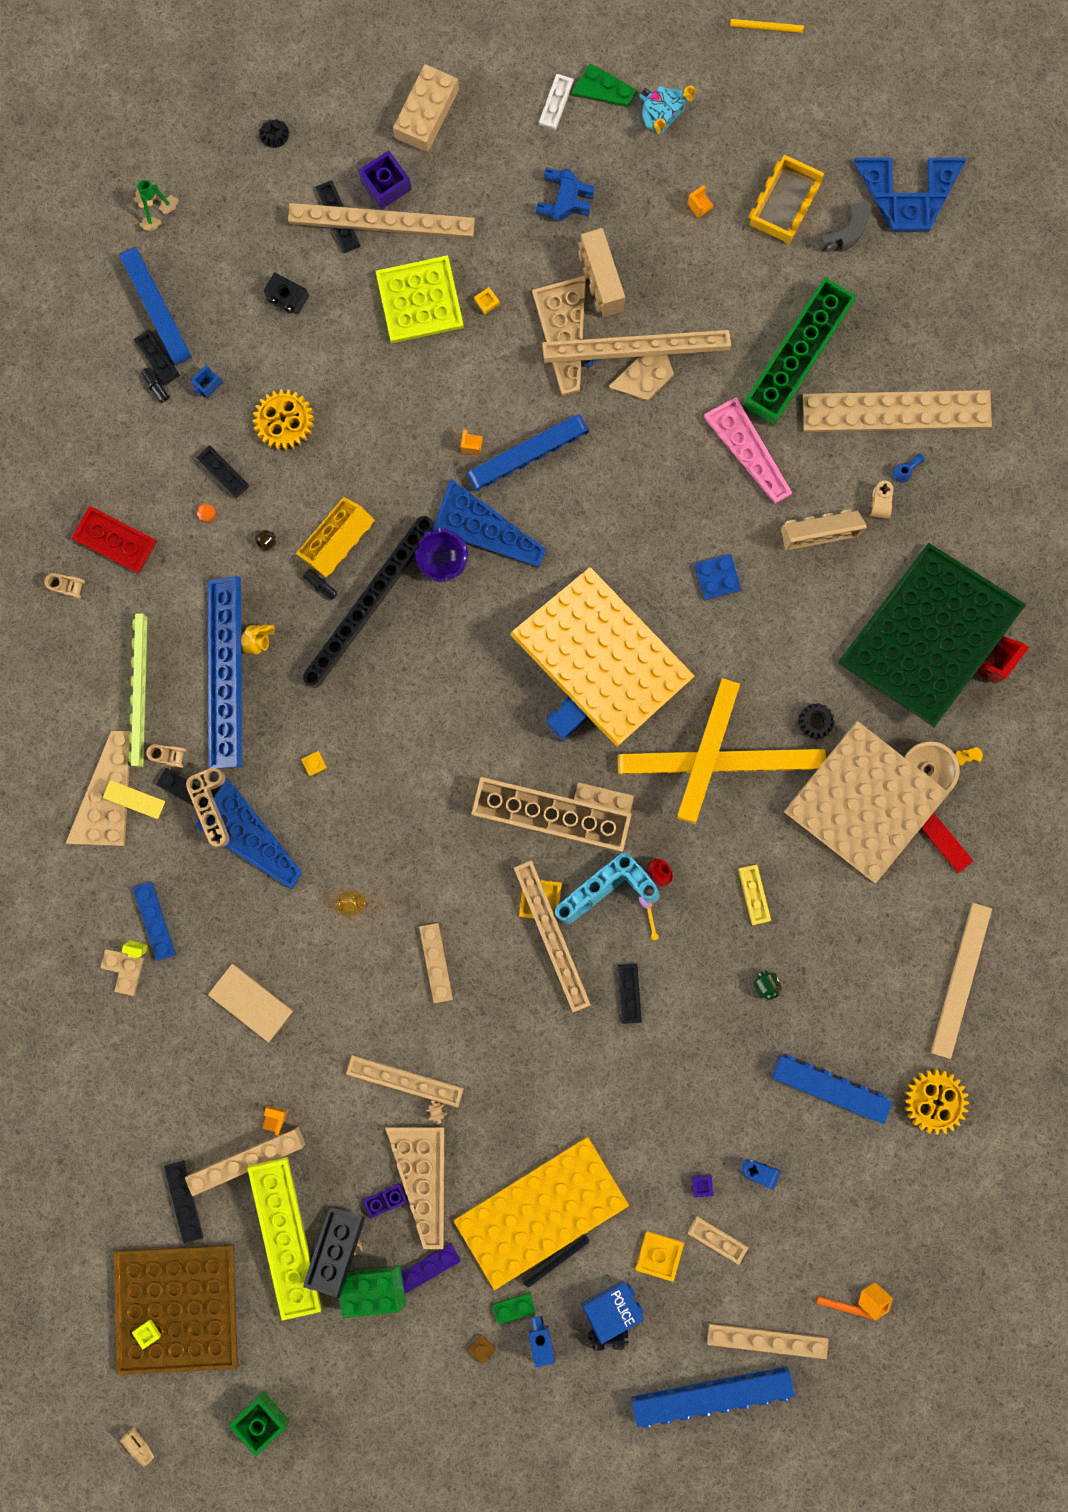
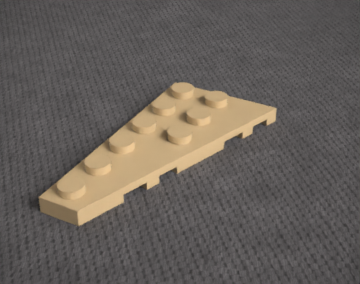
M111 731L65 844L125 846L127 808L103 799V795L110 780L127 787L129 785V752L131 751L129 734L131 731Z
M385 1127L423 1249H443L445 1127Z

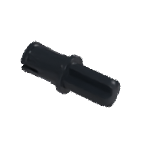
M144 368L141 375L149 385L148 389L153 391L159 403L168 400L170 396L161 385V380L157 379L151 368Z
M311 568L303 575V578L313 585L316 591L319 590L329 600H333L337 596V591L326 583V579L319 577Z

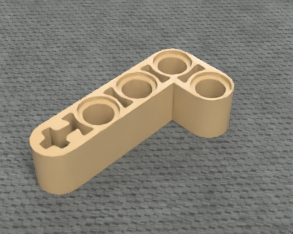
M209 768L189 777L186 787L209 843L212 846L224 847L229 842V834L211 790L221 786L225 782L226 777L221 770ZM217 772L219 779L216 782H212L211 775ZM196 780L201 782V787L198 790L193 788V783ZM206 797L208 805L202 808L200 802ZM213 815L215 823L210 826L207 820ZM217 834L222 835V838H220V842L215 841V839L218 838Z

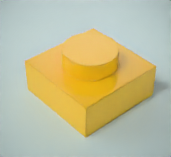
M489 287L474 297V301L484 314L500 305V301Z
M319 751L301 759L310 777L327 769Z

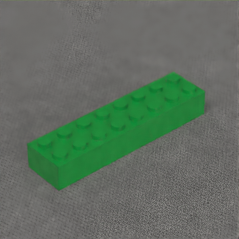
M824 277L745 399L743 408L774 427L857 296Z

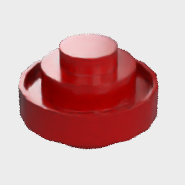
M657 858L648 863V876L656 885L664 887L672 882L673 872L664 860Z

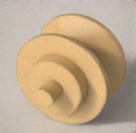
M432 1100V1105H429V1108L425 1111L431 1113L428 1120L437 1121L440 1124L442 1123L441 1119L444 1118L447 1112H442L441 1108L444 1104H440V1102L435 1103V1100Z

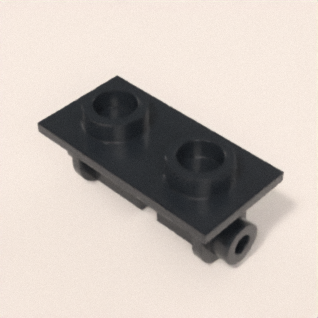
M592 1329V1331H588V1340H592L588 1346L593 1347V1351H602L608 1346H613V1350H623L629 1344V1341H624V1338H628V1330L601 1344Z

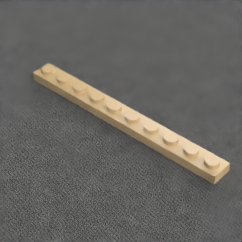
M289 203L288 222L294 225L473 238L475 218Z
M729 330L543 342L542 348L544 363L727 351L731 349Z

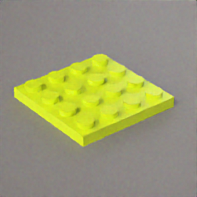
M448 255L376 271L391 344L464 328Z

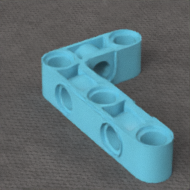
M623 853L600 869L556 907L555 914L563 924H571L625 880L647 903L657 902L660 892L643 868L629 854ZM629 861L630 864L628 867H621L623 862ZM594 886H600L597 892H591ZM647 890H654V893L651 896L645 895ZM564 911H570L567 917H562Z

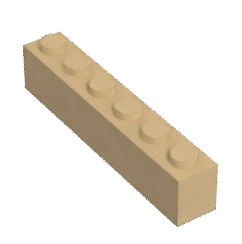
M296 1127L186 1176L185 1180L191 1195L194 1196L247 1173L249 1165L279 1159L302 1149L306 1144L299 1127Z

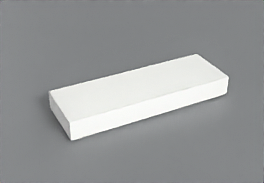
M556 73L539 120V126L556 131L574 79Z

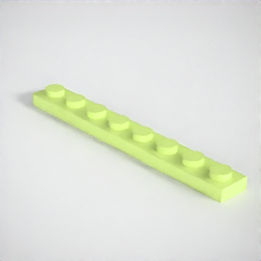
M135 614V619L132 621L135 638H132L134 657L131 659V666L134 668V676H131L133 694L130 696V704L133 706V713L130 714L132 732L129 734V742L132 744V750L129 752V762L133 767H143L147 616Z

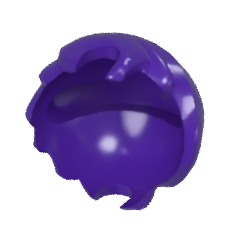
M446 528L425 532L424 537L418 542L419 547L415 551V559L419 569L426 577L436 582H447L459 576L464 571L469 557L465 541L456 532Z

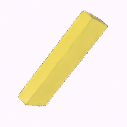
M111 780L103 795L105 800L155 819L159 818L165 803L161 799Z
M757 864L739 868L738 872L751 924L756 925L771 921Z

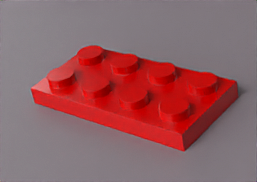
M91 506L88 507L71 538L140 574L157 543L150 536Z

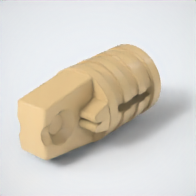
M132 1428L120 1439V1442L130 1455L143 1467L154 1458L149 1446L135 1428Z

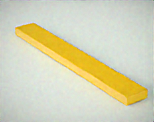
M723 678L721 680L677 819L696 824L740 683Z

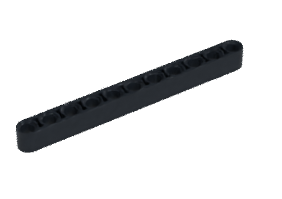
M421 516L415 521L304 672L303 680L309 687L317 688L323 683L411 563L419 543L410 545L409 540L417 538L419 542L424 537L425 532L433 530V523L429 517ZM428 523L430 526L428 529L422 530L420 525ZM401 553H406L407 558L405 560H399L398 555ZM395 568L396 573L394 575H387L388 569ZM379 583L385 584V588L381 591L375 589ZM366 599H374L371 606L364 605ZM355 614H362V619L354 621L353 617ZM344 629H351L349 636H342ZM340 644V649L337 652H332V645ZM323 659H328V666L320 667V662ZM312 674H316L317 681L309 683V677Z

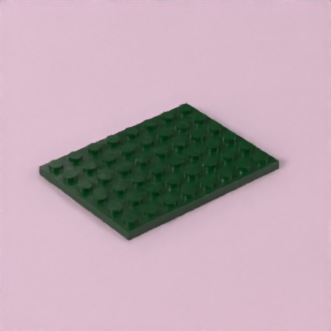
M928 542L840 658L838 664L935 728L1027 604Z

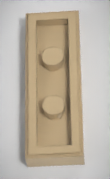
M696 1216L687 1232L688 1235L738 1265L749 1248L699 1216Z

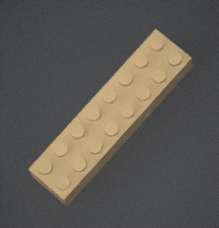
M480 777L471 813L475 817L618 852H623L632 815L631 813Z

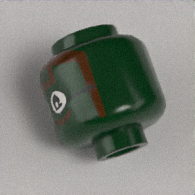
M767 970L759 972L757 974L758 978L753 981L758 996L766 1001L780 996L779 992L782 990V986L777 975L774 972L768 973Z

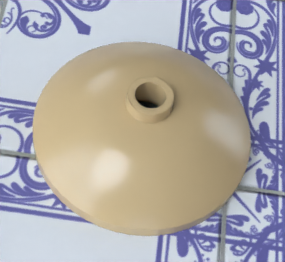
M922 742L913 746L904 756L923 773H925L924 768L929 766L930 771L925 774L947 792H950L956 785L960 771L959 762L955 754L947 746L938 742Z

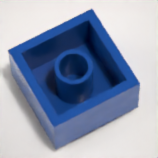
M570 697L561 703L562 708L559 711L555 709L547 716L548 728L562 742L589 718Z

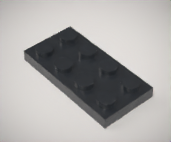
M332 1207L328 1208L303 1284L304 1288L337 1298L341 1297L366 1217Z

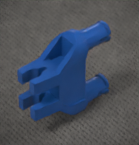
M546 167L544 180L560 182V190L556 204L550 205L538 201L536 214L550 216L553 221H561L574 213L589 216L591 203L577 200V198L583 197L593 200L595 186L579 182L570 169L565 168L561 171Z

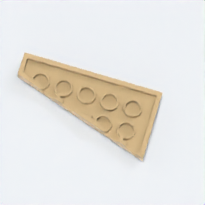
M586 275L532 290L546 342L583 339ZM581 360L552 362L561 396L580 392Z

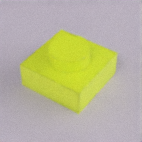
M129 940L123 945L122 953L128 954L132 958H139L146 953L148 945Z
M151 1319L132 1332L142 1349H145L161 1337L160 1332Z

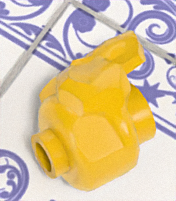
M265 624L246 627L241 636L242 651L245 654L258 655L262 651H266L269 646L268 636L274 635V625Z

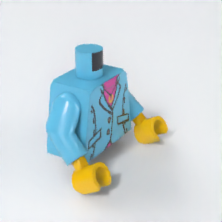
M690 85L680 90L660 86L654 93L645 88L639 97L645 102L642 116L646 128L656 131L657 134H662L684 110L685 99L689 102L693 100L692 94H697L694 86Z

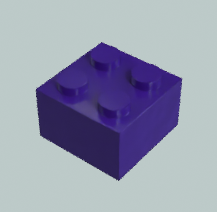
M389 150L358 170L361 182L381 210L412 190L409 177Z

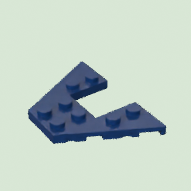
M855 158L854 165L892 232H929L966 158H929L927 161L928 193H893L892 158Z

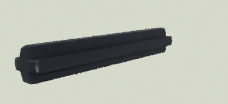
M582 1234L522 1278L524 1285L529 1288L590 1242L588 1236Z

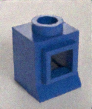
M205 365L191 379L194 385L193 390L200 397L204 395L208 398L223 384L221 378L215 375L208 365ZM209 380L210 383L203 388L202 385Z

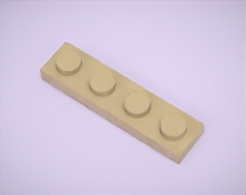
M439 923L420 926L433 1002L439 1003L453 1000Z

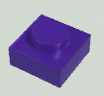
M711 1174L691 1176L694 1198L714 1196Z

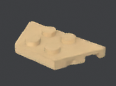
M639 356L609 385V389L648 402L674 376L668 356Z

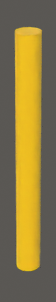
M738 19L730 20V27L792 33H803L804 25Z

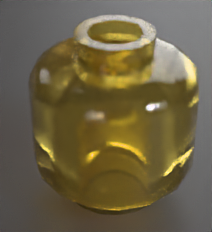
M357 890L342 892L338 900H336L337 911H340L345 917L359 915L366 907L364 895Z

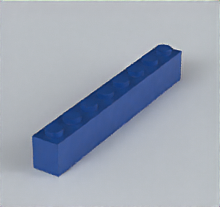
M786 1366L631 1396L637 1427L648 1428L655 1423L669 1424L672 1420H689L692 1416L696 1415L705 1417L717 1411L726 1413L738 1407L740 1409H747L751 1405L758 1403L759 1405H767L774 1400L788 1401L790 1397H795L791 1373Z

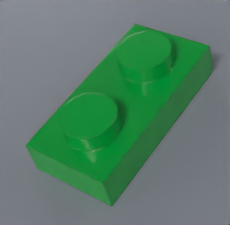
M530 1292L492 1304L498 1325L536 1313Z

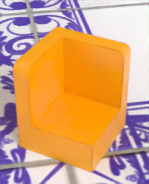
M705 185L691 193L687 203L697 218H700L714 207L705 195Z
M463 429L460 446L461 453L480 456L483 436L468 434V431Z
M270 1105L267 1106L264 1112L266 1117L263 1129L275 1132V1135L279 1136L283 1129L287 1110Z
M873 1283L862 1290L858 1305L874 1320H878L889 1312L893 1298L878 1284Z

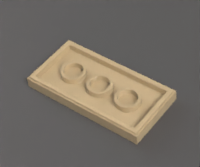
M231 964L208 994L268 1043L293 1013L291 1008L234 964Z

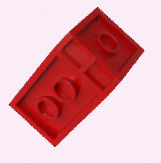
M1003 636L977 673L989 682L996 684L1009 676L1030 647L1022 642Z

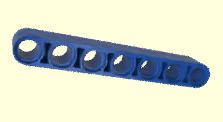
M135 246L119 254L175 366L192 358L137 247Z
M581 414L575 415L475 467L467 473V476L475 491H480V488L490 486L497 482V479L511 475L514 470H520L530 465L531 461H537L551 451L552 453L562 448V445L570 444L579 439V436L587 435L590 431Z

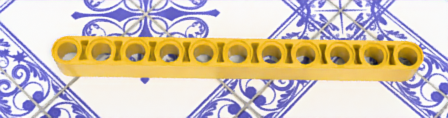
M826 749L718 752L712 772H737L740 770H744V772L756 770L776 771L781 769L782 771L795 769L814 770L818 769L827 758ZM698 752L617 755L618 774L691 773Z

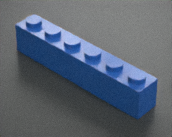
M786 1053L784 1057L779 1055L771 1075L773 1079L885 1124L893 1103L887 1100L888 1095L878 1091L875 1095L869 1092L870 1088L858 1084V1087L851 1085V1080L842 1076L839 1079L832 1077L833 1073L825 1069H822L821 1072L814 1069L815 1065L806 1061L803 1064L795 1062L796 1057Z

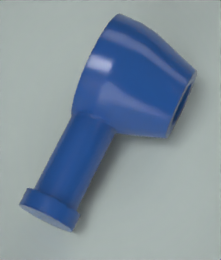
M919 453L908 464L897 465L893 470L894 479L900 483L907 482L912 476V470L921 462H924L925 457ZM901 469H906L907 474L902 473Z

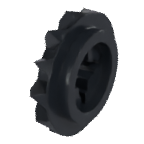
M277 118L276 120L269 119L259 129L262 142L271 148L281 147L289 138L288 127L284 121H279ZM271 127H273L275 131H277V138L273 136Z

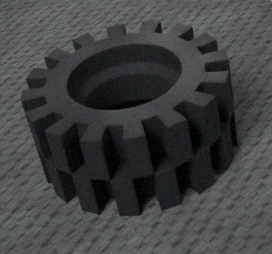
M821 703L810 704L801 711L798 717L799 729L809 738L818 739L826 736L833 729L832 726L835 723L833 721L834 714H831L832 710L827 709V706L821 705ZM812 714H819L823 718V725L820 728H813L810 725L809 718Z

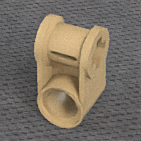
M881 481L874 488L870 505L872 507V513L869 514L870 517L890 518L893 485L889 481ZM881 488H884L885 494H882Z
M56 573L46 576L45 586L52 592L70 598L81 599L80 591L82 584H85V580ZM55 580H59V585L52 587V583Z
M155 744L147 749V757L156 763L183 768L182 760L186 749ZM156 749H160L161 756L155 759L153 753Z

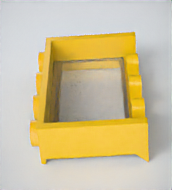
M784 155L781 161H777L773 170L775 172L773 177L769 176L765 184L766 190L764 193H760L757 199L758 205L756 208H752L748 218L751 219L749 226L776 237L789 245L822 183L824 173Z

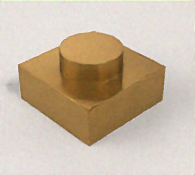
M481 1335L469 1347L468 1351L483 1365L496 1351V1348Z

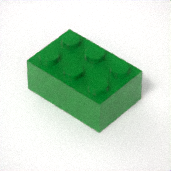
M400 1265L349 1271L341 1297L339 1298L342 1319L398 1313L406 1306Z

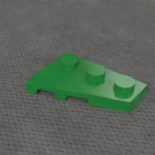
M590 63L571 92V96L584 97L589 100L603 101L608 104L628 108L637 93V89Z

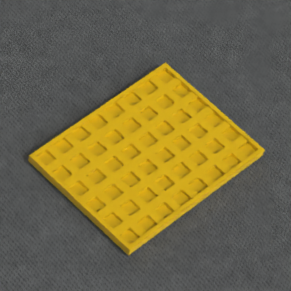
M591 567L510 634L616 747L694 678L690 670Z

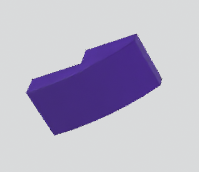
M400 1183L362 1199L370 1219L407 1202Z

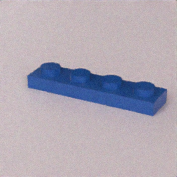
M153 882L134 887L135 897L156 961L176 955Z

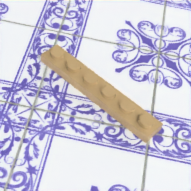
M709 1323L707 1345L827 1359L829 1339L823 1336Z

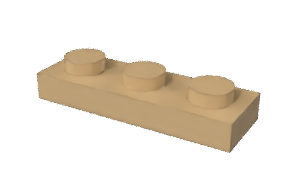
M578 782L574 800L630 813L634 796Z

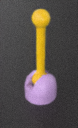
M639 896L641 906L646 908L652 931L651 939L656 941L659 936L655 931L651 907L654 903H647Z

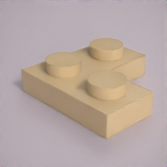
M105 949L101 968L119 972L114 992L135 996L144 958H132L128 954Z

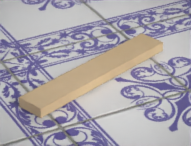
M351 1055L346 1075L457 1108L459 1107L464 1088L354 1055Z

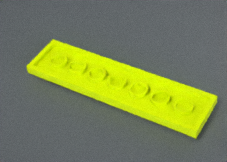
M288 1157L249 1165L247 1169L281 1319L287 1320L321 1312L322 1308L318 1292L303 1287L311 1259Z

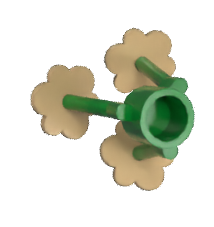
M141 180L137 184L138 190L136 191L134 201L138 203L140 208L145 209L147 218L142 219L140 227H143L146 231H153L161 225V220L156 219V217L151 218L148 208L153 205V201L156 199L155 193L162 199L159 209L164 214L175 210L179 200L172 195L165 198L157 185H152L150 180Z

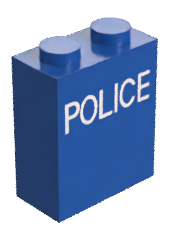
M620 1281L581 1303L592 1329L601 1344L644 1320L641 1315L644 1311L639 1302L635 1303L632 1297L635 1293L629 1283L626 1284L624 1281Z

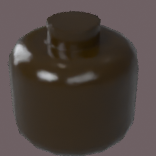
M263 530L255 536V541L261 550L268 551L276 545V536L273 532Z

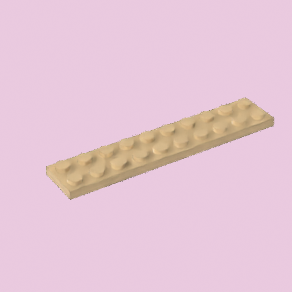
M990 390L802 395L803 432L990 429L992 427Z

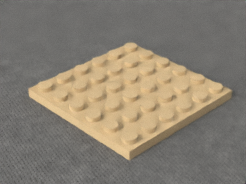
M856 721L784 812L876 884L949 792L864 725Z

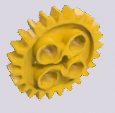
M280 389L278 395L273 391L272 397L266 394V401L260 399L262 406H255L259 412H253L257 419L252 421L257 425L254 427V430L259 432L257 434L259 439L263 438L264 444L269 442L270 448L276 445L277 450H280L281 446H283L285 451H287L289 445H291L292 449H295V443L301 446V439L307 441L305 434H312L308 428H314L313 423L310 422L315 419L313 415H310L313 413V410L308 408L310 406L309 402H304L303 396L298 398L297 392L291 395L289 389L286 394H284L282 389ZM287 406H294L291 411H285ZM270 412H276L275 416L268 417ZM293 423H300L299 427L291 428ZM276 429H282L280 434H273Z
M934 1069L933 1074L930 1070H926V1076L918 1073L919 1080L913 1077L912 1079L915 1084H907L911 1090L904 1091L905 1094L909 1095V1098L903 1099L904 1102L909 1103L904 1109L911 1111L907 1116L910 1119L914 1118L912 1123L914 1125L919 1124V1129L921 1130L926 1127V1132L929 1134L933 1130L936 1135L939 1134L940 1129L944 1134H947V1128L954 1131L953 1124L961 1126L958 1120L959 1118L966 1119L962 1112H968L964 1105L969 1104L968 1101L964 1100L968 1094L962 1092L965 1086H958L961 1080L957 1078L953 1080L954 1075L950 1073L947 1076V1072L944 1070L939 1075L937 1069ZM932 1084V1093L926 1094V1087ZM951 1090L952 1097L946 1100L944 1097L945 1092ZM933 1100H940L939 1104L933 1103ZM923 1104L928 1105V1110L925 1113L920 1111ZM943 1109H946L947 1116L941 1119L939 1114Z

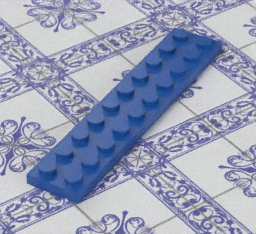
M238 576L208 581L209 768L216 769L242 767L241 577Z

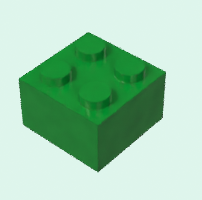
M263 1390L233 1418L229 1427L256 1457L286 1429L290 1420Z

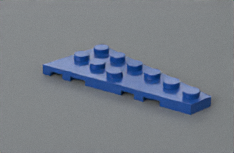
M451 478L433 530L446 528L456 532L466 544L540 568L546 549Z
M227 778L214 797L229 834V842L226 847L290 889H293L303 872L230 779ZM213 815L207 820L210 826L215 823ZM199 820L195 827L204 832ZM217 834L218 838H216L215 840L220 842V838H222V835Z

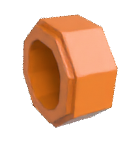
M204 503L198 507L197 515L202 522L210 523L216 517L217 512L211 504Z

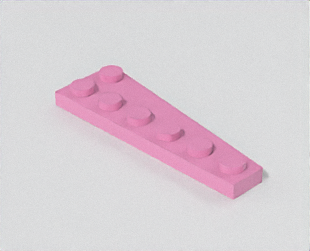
M737 397L704 414V419L774 504L792 495L789 486Z

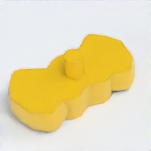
M974 747L969 750L956 751L955 756L959 766H963L965 762H971L972 760L981 762L983 753L981 749Z

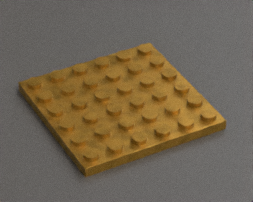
M234 1244L116 1250L114 1252L117 1375L237 1369ZM151 1319L160 1332L161 1337L145 1349H142L132 1332Z

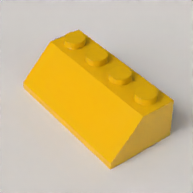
M343 497L295 554L327 578L335 570L338 563L347 556L349 550L359 542L360 537L370 529L371 524L375 520L360 505Z

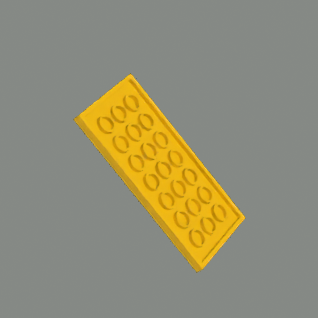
M587 1136L454 1219V1223L491 1286L496 1290L573 1242L582 1234L587 1233L624 1210L629 1204Z

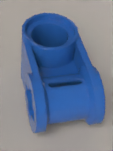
M752 1159L745 1160L741 1165V1171L747 1178L775 1190L781 1170L774 1169L767 1164H762ZM749 1167H750V1168L754 1167V1168H755V1172H753V1171L749 1172V1171H748V1168H749Z

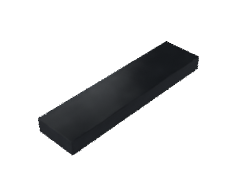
M333 180L315 187L323 206L344 207ZM333 228L343 253L361 247L354 229Z

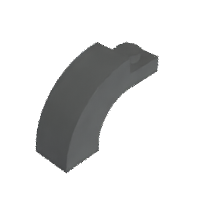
M868 200L850 205L847 211L848 227L842 231L822 237L819 243L821 251L826 249L827 251H833L839 246L841 252L859 241L869 220L870 209Z

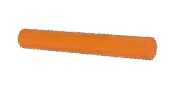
M820 1296L817 1297L816 1304L873 1319L860 1307Z

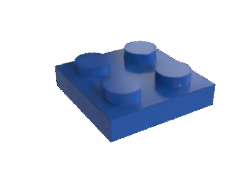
M731 554L694 564L704 600L742 590Z

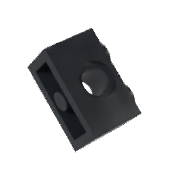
M276 272L273 273L263 290L269 303L283 306L282 308L290 314L293 312L299 314L309 297L307 289ZM289 293L288 297H282L283 294Z

